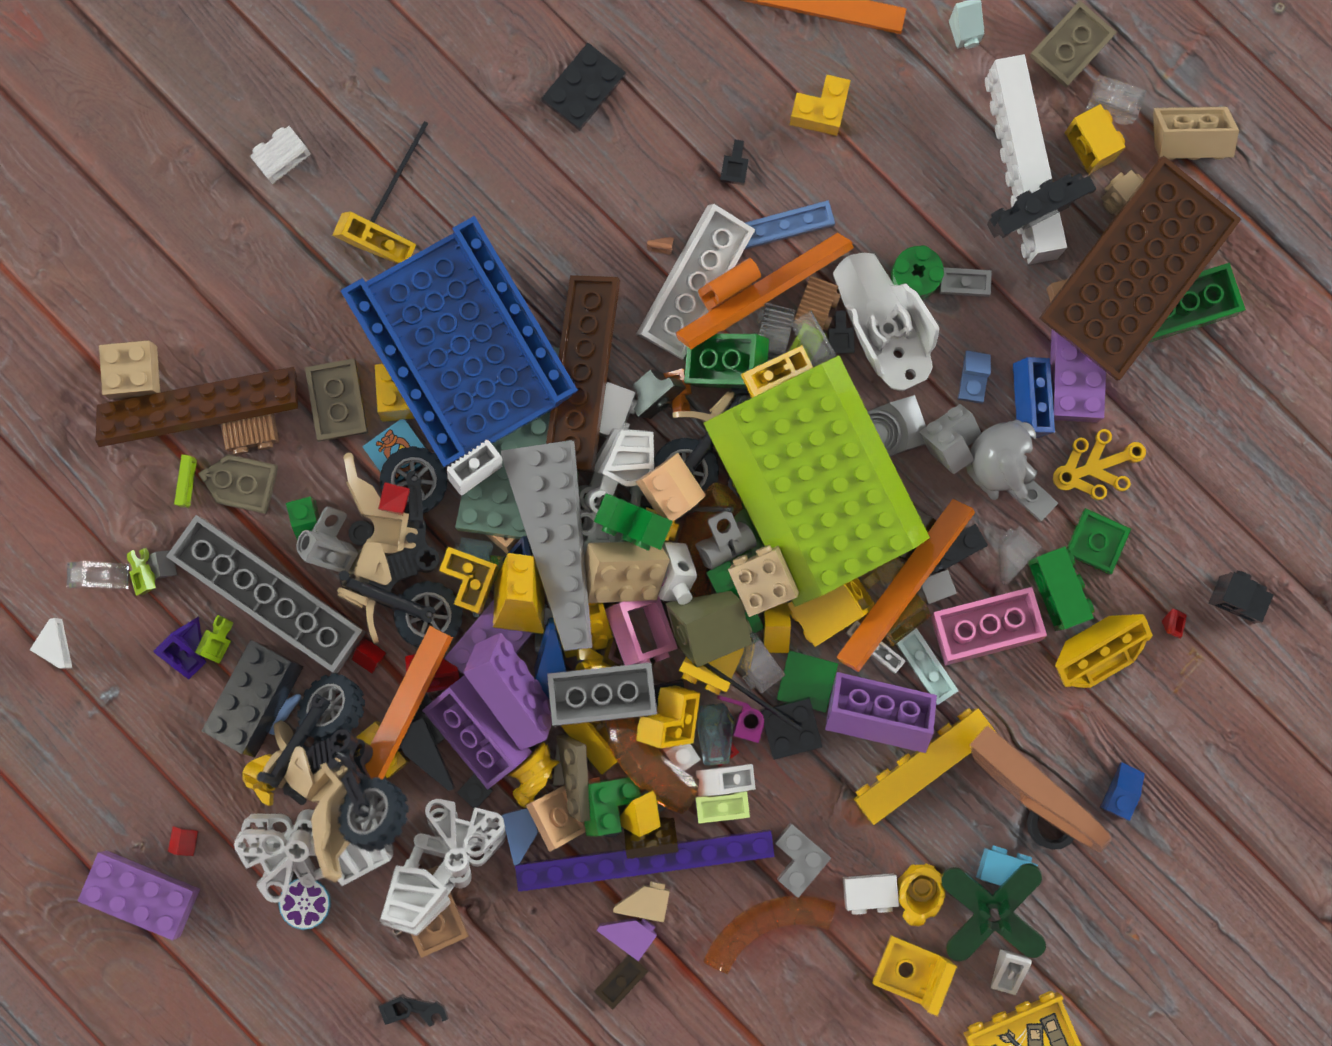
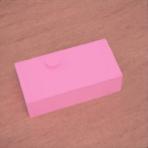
M1033 587L936 611L931 616L945 666L1039 642L1047 636Z

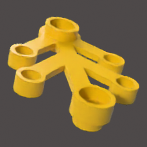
M1102 429L1095 435L1096 442L1086 464L1079 468H1076L1081 453L1088 449L1089 443L1085 438H1077L1073 441L1072 452L1066 465L1060 466L1054 471L1053 482L1060 490L1067 491L1076 488L1091 495L1094 500H1101L1107 495L1106 487L1101 484L1093 486L1080 478L1090 475L1114 486L1119 492L1126 491L1131 485L1128 477H1117L1103 469L1125 461L1137 463L1144 459L1146 449L1143 444L1133 442L1127 445L1123 452L1099 460L1105 445L1112 440L1111 432L1107 429ZM1101 433H1105L1107 435V441H1102L1100 439ZM1078 441L1084 444L1083 450H1079L1076 447ZM1134 447L1140 450L1139 456H1135L1132 453ZM1063 473L1069 474V482L1063 481ZM1120 479L1126 482L1125 488L1119 487L1118 481ZM1096 488L1102 490L1103 494L1101 497L1095 495Z

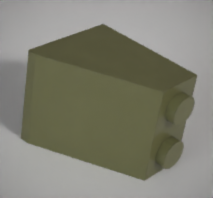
M732 591L693 597L685 605L679 604L678 601L666 603L676 645L696 667H700L752 644L750 638L752 628L745 617V612L747 611L741 598H738Z

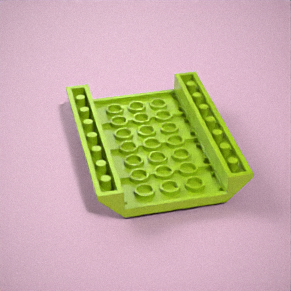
M840 356L821 363L703 423L764 546L770 545L771 548L779 546L799 591L797 598L792 599L795 607L858 578L916 548L930 538Z

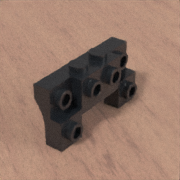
M1070 173L1055 182L1053 179L1045 181L1039 185L1040 189L1033 193L1028 190L1016 197L1017 201L1012 208L1006 211L1004 208H1001L991 214L992 218L987 223L990 232L994 238L999 235L1004 238L1020 228L1024 231L1069 208L1073 201L1095 192L1096 187L1091 177L1083 178L1081 173L1075 176Z

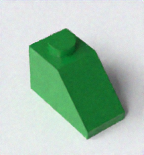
M312 497L286 503L291 527L298 540L299 535L304 530L312 531L320 517L317 503Z

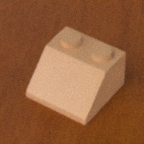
M678 453L635 481L655 512L671 521L676 520L692 509L706 496Z

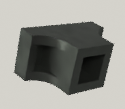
M649 370L632 385L638 395V402L634 411L638 417L652 419L658 412L667 409L671 405V401L684 391L686 386L682 380L671 377L666 379L662 372Z

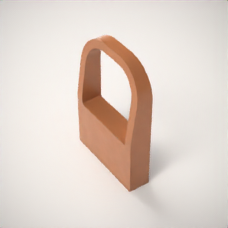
M988 725L970 744L974 762L1029 810L1094 851L1101 853L1111 842L1110 834L1094 817Z

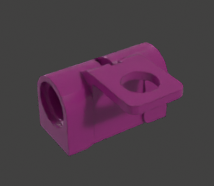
M717 695L718 700L742 706L732 736L759 743L764 727V717L761 712L752 709L747 703ZM748 714L754 715L757 719L756 726L751 729L744 725V718Z

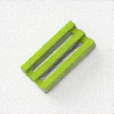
M181 455L174 505L189 508L191 504L197 464L196 458L190 455Z

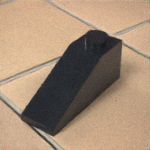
M421 718L411 723L398 751L403 750L404 755L448 791L455 789L456 787L426 719Z

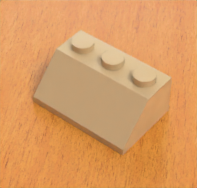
M1228 107L1154 108V145L1159 158L1165 156L1169 160L1176 158L1198 160L1200 158L1224 159L1225 157H1234L1239 129Z

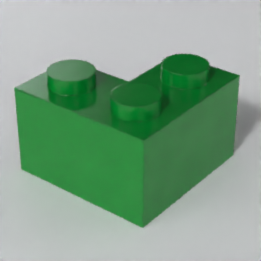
M607 493L594 520L595 523L603 526L601 531L615 537L617 532L623 534L621 539L648 551L651 546L659 550L662 549L673 522Z
M625 776L588 783L590 820L584 821L586 836H602L622 832L618 806L630 804L633 800L641 797L638 776Z

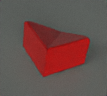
M385 482L378 510L403 516L410 489Z

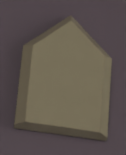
M228 454L198 474L206 484L216 503L266 514L270 505L278 465Z

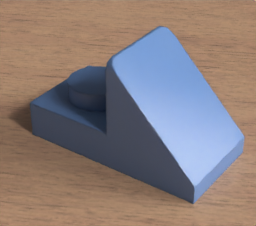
M965 351L957 400L980 404L984 402L987 378L991 374L990 354Z

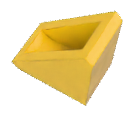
M782 603L764 611L763 653H789L791 622L788 603Z
M653 791L633 800L620 815L621 827L639 837L661 827L656 795Z

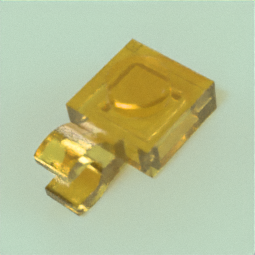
M897 557L875 568L874 572L862 581V584L867 590L881 579L885 584H888L896 577L904 564Z

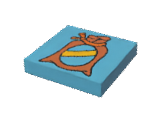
M400 419L362 446L380 472L388 457L399 449L409 448L410 446L425 448L405 419ZM414 462L415 471L423 466L420 463ZM410 463L403 465L399 469L408 474L411 471ZM398 473L395 476V485L405 479Z

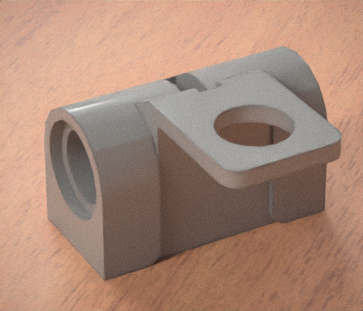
M325 507L312 531L304 530L299 535L296 549L305 562L337 572H348L358 552L352 544L338 540L336 537L347 517L344 511ZM330 515L338 517L337 522L333 526L325 525V520Z
M723 511L708 519V525L713 536L695 544L704 566L709 569H714L757 545L756 539L748 525L739 521L735 522L732 512ZM723 518L727 519L730 524L729 528L719 532L717 530L718 521Z

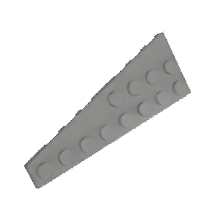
M574 441L502 450L501 457L503 458L507 476L564 650L592 648Z

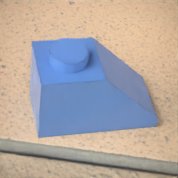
M527 808L502 814L514 865L521 863L539 833Z

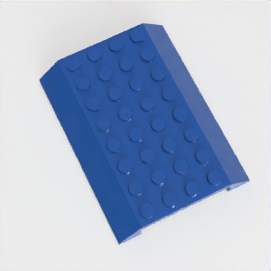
M475 216L453 227V234L366 282L361 278L340 290L443 467L456 463V460L460 461V457L464 458V454L468 455V452H472V449L481 446V443H485V440H489L491 444L499 441L555 409L578 391Z

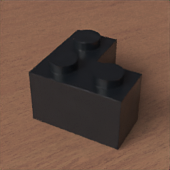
M1237 570L1236 573L1230 572L1229 574L1219 576L1209 604L1256 624L1263 622L1274 594L1267 592V587L1251 580L1252 576L1250 574Z

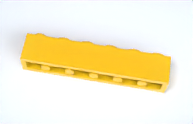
M969 707L957 716L959 720L952 726L950 723H947L937 730L939 735L930 741L926 753L917 751L911 756L909 753L905 754L896 761L897 767L891 771L888 768L883 770L876 776L878 781L871 786L867 783L855 792L858 796L853 800L871 824L875 825L971 753L970 744L987 725L993 729L979 708L971 710Z

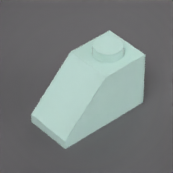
M967 0L956 3L949 24L957 49L965 47V49L976 47L984 36L981 0Z

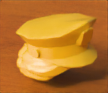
M544 742L508 774V776L514 777L520 782V786L513 791V796L516 802L524 808H527L526 805L535 800V795L546 785L548 778L551 779L553 777V767L560 763V761L550 758L549 746Z
M927 863L911 865L897 879L899 904L904 908L903 918L910 926H922L925 924L926 919L936 916L946 897L945 889L942 886V874L934 869V866Z

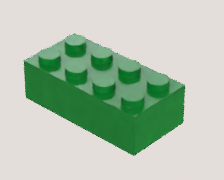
M1230 263L1202 271L1149 343L1238 316L1246 309Z

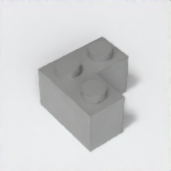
M959 404L937 420L929 423L919 433L929 453L951 473L955 474L974 461L968 446L976 440L981 431L973 414Z
M789 823L774 841L778 847L792 858V861L777 879L799 898L830 861L831 857L793 824Z

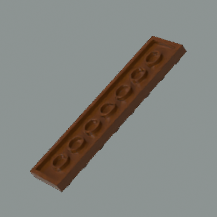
M570 275L558 357L578 391L551 410L546 444L574 441L577 471L594 472L620 287V279L618 277Z
M288 367L98 404L96 409L95 441L98 447H104L298 409L295 368Z

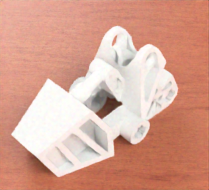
M613 428L597 453L594 474L590 484L578 487L579 501L582 507L580 509L581 518L584 517L582 524L584 556L588 543L625 541L621 539L623 534L617 532L615 537L601 531L603 526L595 523L594 520L601 506L599 505L601 500H603L606 493L613 496L618 483L626 487L631 486L630 503L640 507L643 492L635 481L654 469V432Z
M442 799L430 801L426 806L425 813L429 827L436 837L422 833L414 837L415 846L410 858L406 860L404 867H395L380 922L384 926L415 936L419 935L451 903L450 898L447 896L454 887L464 888L469 885L472 878L469 864L477 867L482 866L502 846L505 841L506 832L504 819L501 815L475 807L469 822L458 819L455 802ZM438 804L444 807V809L437 808L430 812L431 807ZM436 814H443L440 818H434ZM475 847L481 848L479 851L476 852L471 851ZM422 853L444 858V861L433 875L425 869H418ZM482 854H484L483 858L480 860L471 859V857H479Z
M306 809L301 811L294 825L292 820L284 814H250L244 820L241 828L242 831L237 835L234 847L246 869L261 863L265 872L256 886L266 900L275 903L282 901L286 897L294 872L302 886L306 888L312 887L316 880L324 878L321 868L316 869L309 856H316L311 822L314 810ZM251 822H254L258 829L249 827ZM275 822H283L287 826V830L282 833L275 831L273 824ZM244 838L250 847H246V844L243 842ZM350 843L339 857L342 877L339 878L338 882L341 886L389 862L393 857L392 844L390 846L388 844L385 845V848L382 850L374 849V852H368ZM275 885L281 887L283 892L280 896H272L268 892V887Z

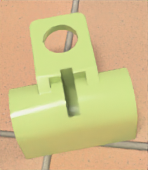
M747 791L695 797L698 823L750 818Z

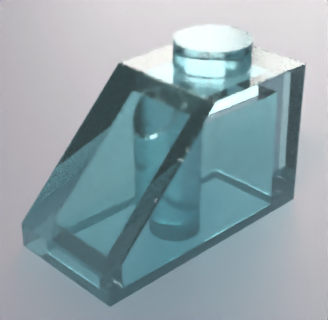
M724 703L700 705L697 729L704 765L728 764L730 760L734 718Z

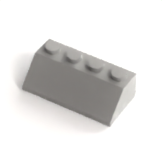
M651 663L547 674L552 726L657 715Z

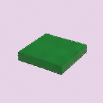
M1085 508L1066 549L1072 552L1075 560L1112 575L1131 528Z
M789 650L776 700L791 702L810 697L813 710L826 713L838 663Z

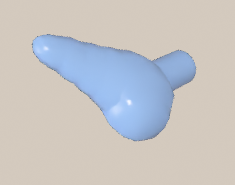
M300 694L286 699L269 734L275 735L274 724L280 720L285 721L301 699Z

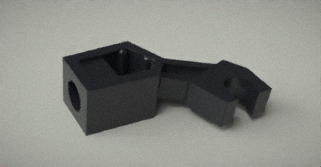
M404 994L378 1006L385 1025L408 1018L412 1012L419 1013L429 1027L435 1024L432 1019V1015L435 1013L441 1016L442 1022L449 1019L445 1006L440 1002L410 998ZM402 1002L408 1008V1011L398 1015L395 1003Z

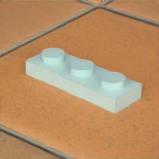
M916 627L894 641L927 692L937 695L936 705L959 691Z

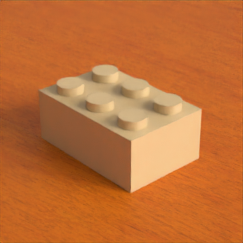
M630 542L588 543L584 556L588 603L657 600L670 561L664 549L659 550L651 546L648 551Z

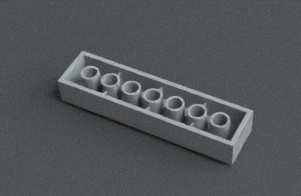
M195 515L166 556L332 673H338L367 632L198 515Z

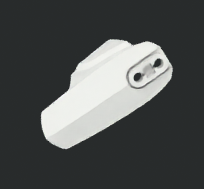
M857 253L847 256L838 264L833 272V277L859 342L874 371L891 389L905 391L925 381L933 368L930 353L935 348L939 335V326L915 290L911 289L907 284H893L875 254ZM896 350L900 351L902 357H895L893 352ZM906 371L913 374L912 380L906 379Z

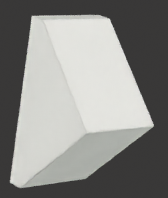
M59 618L49 619L30 650L60 669H71L72 663L63 621Z
M1000 949L991 988L1016 995L1031 966L1032 960L1024 955Z

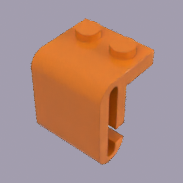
M748 258L700 288L698 293L707 310L710 312L752 286L753 282L761 278L760 270L751 258Z

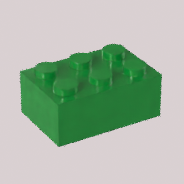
M715 334L693 349L687 347L684 383L703 388L747 389L741 374L768 362L769 339L758 334Z
M1064 546L1027 561L1055 631L1064 630L1094 619L1092 615L1095 612L1091 600L1085 597L1083 592L1085 584L1081 575H1077L1073 567L1075 559L1070 550L1067 551Z

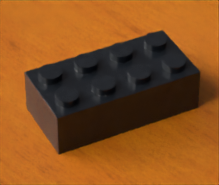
M250 640L207 719L202 732L243 755L256 757L304 666L264 644Z

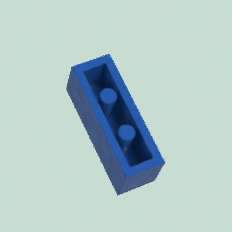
M1027 357L1013 363L1016 420L1031 424L1036 432V438L1055 433L1050 358Z

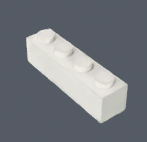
M855 621L845 634L851 638L860 626V623ZM882 641L872 653L874 658L894 674L906 662Z

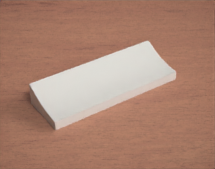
M708 205L636 335L674 356L684 359L687 354V346L678 340L676 332L709 312L701 300L698 290L735 267L755 229L717 205Z

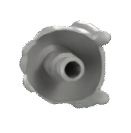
M1020 420L998 423L984 430L974 441L971 447L974 461L966 466L967 473L974 480L975 484L988 494L990 499L996 500L998 499L999 491L1010 489L1014 491L1019 499L1027 497L1028 491L1025 485L1031 483L1036 478L1038 472L1027 462V456L1025 455V453H1031L1033 450L1031 437L1036 439V432L1031 424Z

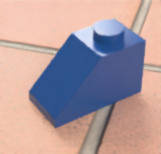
M1120 762L1100 809L1130 821L1141 797L1145 773Z

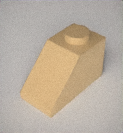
M650 881V885L644 884L615 904L613 913L664 922L670 889H666V884Z

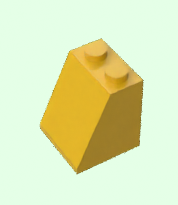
M508 553L494 582L493 628L543 634L545 590L533 556Z
M856 578L795 607L792 601L787 605L790 608L789 611L792 618L799 622L804 629L803 634L807 641L813 643L816 647L871 611L875 603L859 578Z

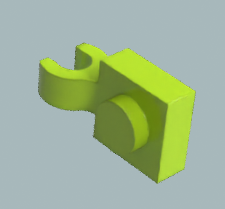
M147 548L139 551L140 559L136 557L134 550L127 553V559L132 567V571L129 573L136 596L146 594L156 588L155 575L151 571L150 565L146 564L149 559Z
M217 615L213 623V632L206 629L195 653L220 664L231 642L226 636L231 630L233 622Z

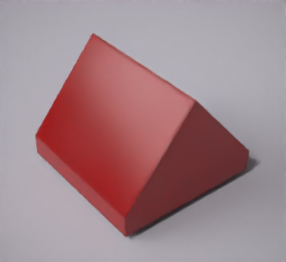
M365 639L356 648L351 660L373 674L387 653Z
M173 826L168 852L175 855L194 856L199 831Z

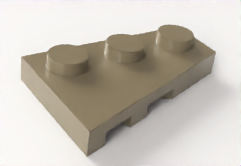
M566 734L556 735L568 800V812L570 816L580 822L589 821L586 745Z

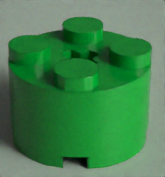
M925 245L905 249L897 257L891 270V281L894 285L907 284L918 293L922 300L934 294L944 276L942 260L936 252ZM915 270L916 272H920L921 276H913L912 273Z

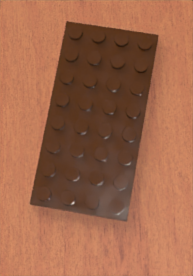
M1162 156L1039 319L1115 380H1121L1241 221V218L1168 158Z

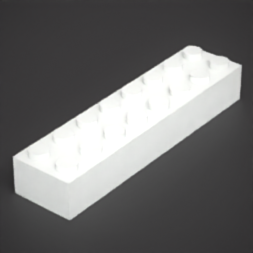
M1025 54L995 60L991 69H989L987 77H985L986 90L991 92L992 101H990L991 114L993 116L996 115L997 120L995 125L996 137L1001 139L1003 147L1000 149L1001 160L1003 163H1006L1008 170L1005 173L1006 183L1008 187L1011 186L1012 207L1017 201V196L1028 190L1033 193L1040 189L1039 185L1052 179ZM1060 212L1024 231L1022 228L1017 230L1018 234H1022L1023 244H1021V252L1023 258H1027L1028 265L1056 260L1067 249Z

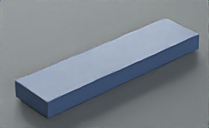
M829 200L745 222L755 229L745 249L835 226Z

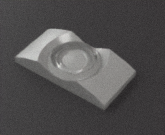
M915 395L867 411L890 457L925 445L919 431L927 426Z

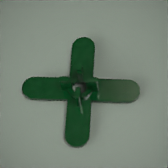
M1031 863L1021 865L993 895L960 868L952 867L943 873L941 880L944 889L974 913L947 942L946 951L952 960H967L994 931L1027 957L1036 958L1045 952L1046 942L1044 937L1014 913L1042 881L1041 871L1036 865ZM990 909H998L1001 919L990 921Z

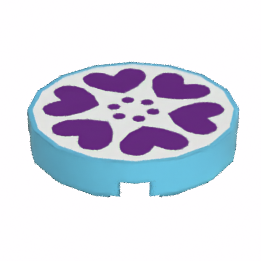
M299 879L289 883L286 897L279 902L280 914L284 921L293 928L301 930L312 929L321 924L328 916L331 907L330 893L318 880L310 888L302 886Z

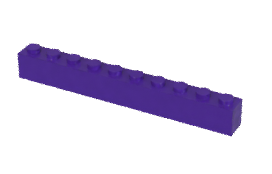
M770 829L679 841L677 842L679 852L627 859L626 849L524 862L515 865L518 892L775 857L772 833Z

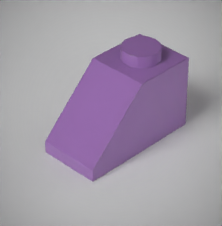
M637 918L601 923L597 928L599 933L637 961L640 960L657 936V933L653 931L655 926L644 918L641 921Z

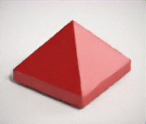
M1172 609L1161 621L1166 633L1181 639L1187 614L1177 609Z

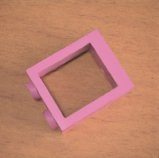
M659 596L657 600L620 602L605 609L624 665L651 663V658L658 662L669 658L668 652L678 649ZM642 608L658 648L646 653L641 651L628 614Z

